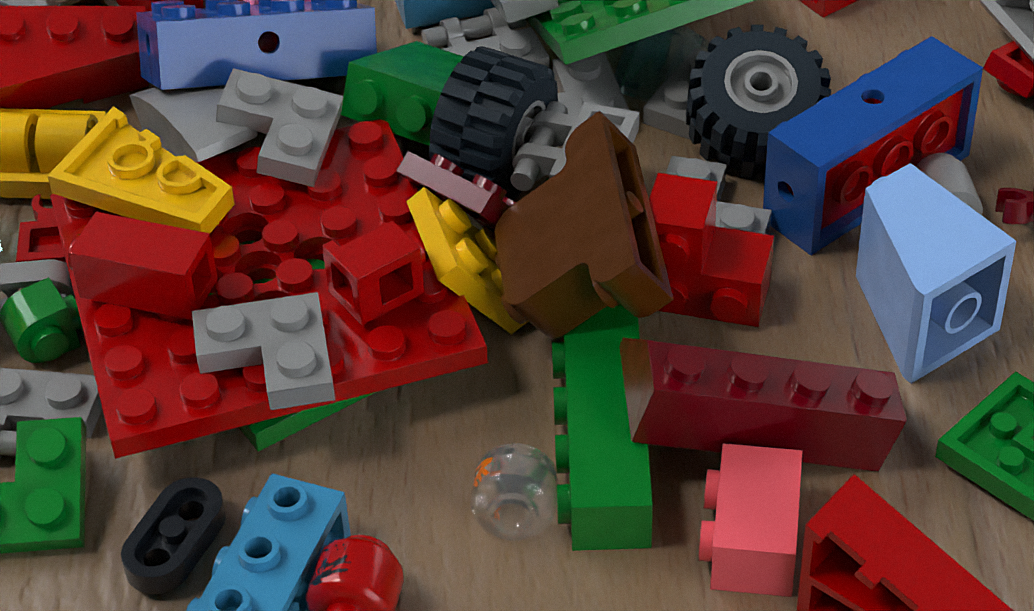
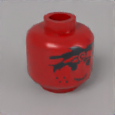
M358 534L335 540L325 546L318 558L306 592L307 609L309 611H395L404 583L403 567L390 548L381 540L372 536Z

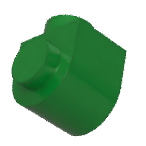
M49 277L17 291L3 304L0 311V322L24 360L31 363H43L54 360L64 353L81 347L76 331L82 329L76 300L72 294L62 298Z

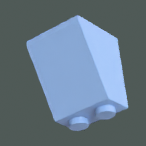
M911 163L888 176L878 178L865 189L856 278L902 376L912 384L1000 330L1016 240Z

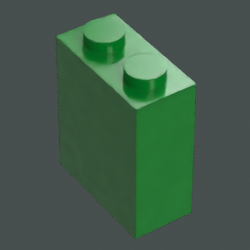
M415 41L350 61L341 115L360 122L378 119L387 121L394 134L430 146L431 125L439 96L458 62L462 61L464 56Z

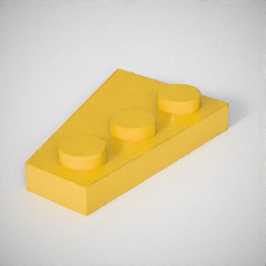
M114 106L47 175L52 194L127 218L211 233L235 205L232 186L188 156H175L164 149L161 145L160 137L148 129L139 132L128 124L126 114Z

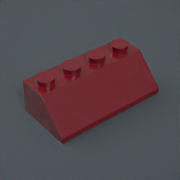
M623 338L620 344L631 442L722 453L723 444L802 450V463L879 472L907 422L894 372L642 339Z

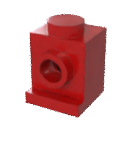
M393 220L342 246H339L334 240L322 245L328 291L361 325L425 293L422 265L426 263L424 249L412 232H404Z

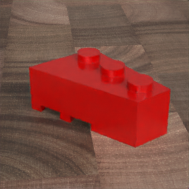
M0 6V108L51 110L50 107L78 99H82L83 103L86 104L148 87L149 82L141 77L136 12H146V6Z
M855 474L805 524L797 611H1014Z

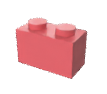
M734 444L722 445L720 470L707 469L704 509L716 510L715 521L702 520L699 561L712 562L710 589L792 597L797 548L802 450Z

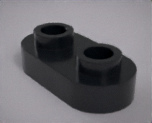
M198 477L184 478L171 483L160 493L126 539L121 549V560L125 575L133 588L148 594H160L177 588L188 578L221 531L226 520L221 491L213 482ZM196 517L199 518V519L194 520V521H187V520H189V519H191V518H196Z

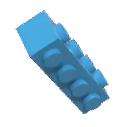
M271 473L259 496H253L247 502L242 514L241 527L230 547L224 546L219 551L213 565L212 578L202 596L194 598L189 603L186 611H309L307 609L306 592L322 550L335 540L347 538L351 535L345 492Z

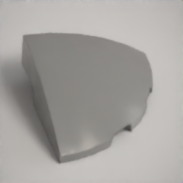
M226 85L165 90L153 87L129 95L142 130L148 129L160 137L163 148L175 156L186 155L195 162H201L245 143L258 135L257 131H253L248 127L216 121L217 104Z

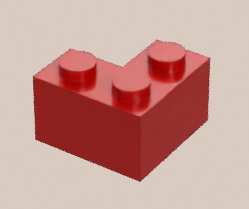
M658 173L649 202L674 299L658 311L759 327L771 281L774 235L715 226L717 181Z

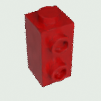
M95 212L82 233L77 234L73 238L68 250V265L73 270L80 298L193 320L192 311L201 309L218 280L210 233Z

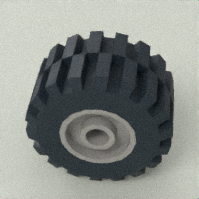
M751 25L750 32L743 33L740 27L728 30L726 40L717 35L709 41L708 51L701 50L695 59L694 69H691L686 107V125H690L689 137L693 145L701 144L699 154L706 161L716 158L718 163L727 164V174L731 168L741 170L740 178L752 179L753 172H762L765 179L768 132L780 123L788 121L814 106L821 99L831 96L832 89H829L831 77L828 68H821L822 56L817 50L808 52L806 50L808 41L799 35L793 40L786 37V29L775 27L774 32L763 31V25Z
M481 46L477 47L474 51H469L462 61L458 62L439 96L430 132V160L434 153L438 154L464 170L462 178L472 182L476 174L481 175L507 192L506 198L511 200L517 198L522 191L516 189L511 184L510 179L514 172L513 159L521 145L529 142L531 138L529 128L535 116L539 112L545 111L549 102L558 101L557 81H555L552 69L547 68L546 65Z

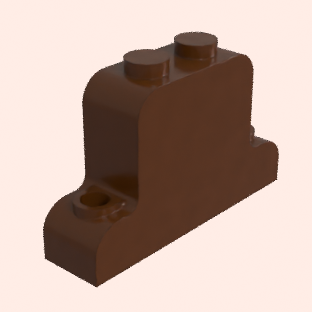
M600 110L576 127L569 136L565 145L566 164L563 169L509 207L499 218L495 227L498 252L495 255V262L501 272L503 293H501L502 304L514 321L519 324L529 321L546 337L551 339L565 335L607 306L615 308L618 305H622L634 317L644 318L674 300L636 146Z

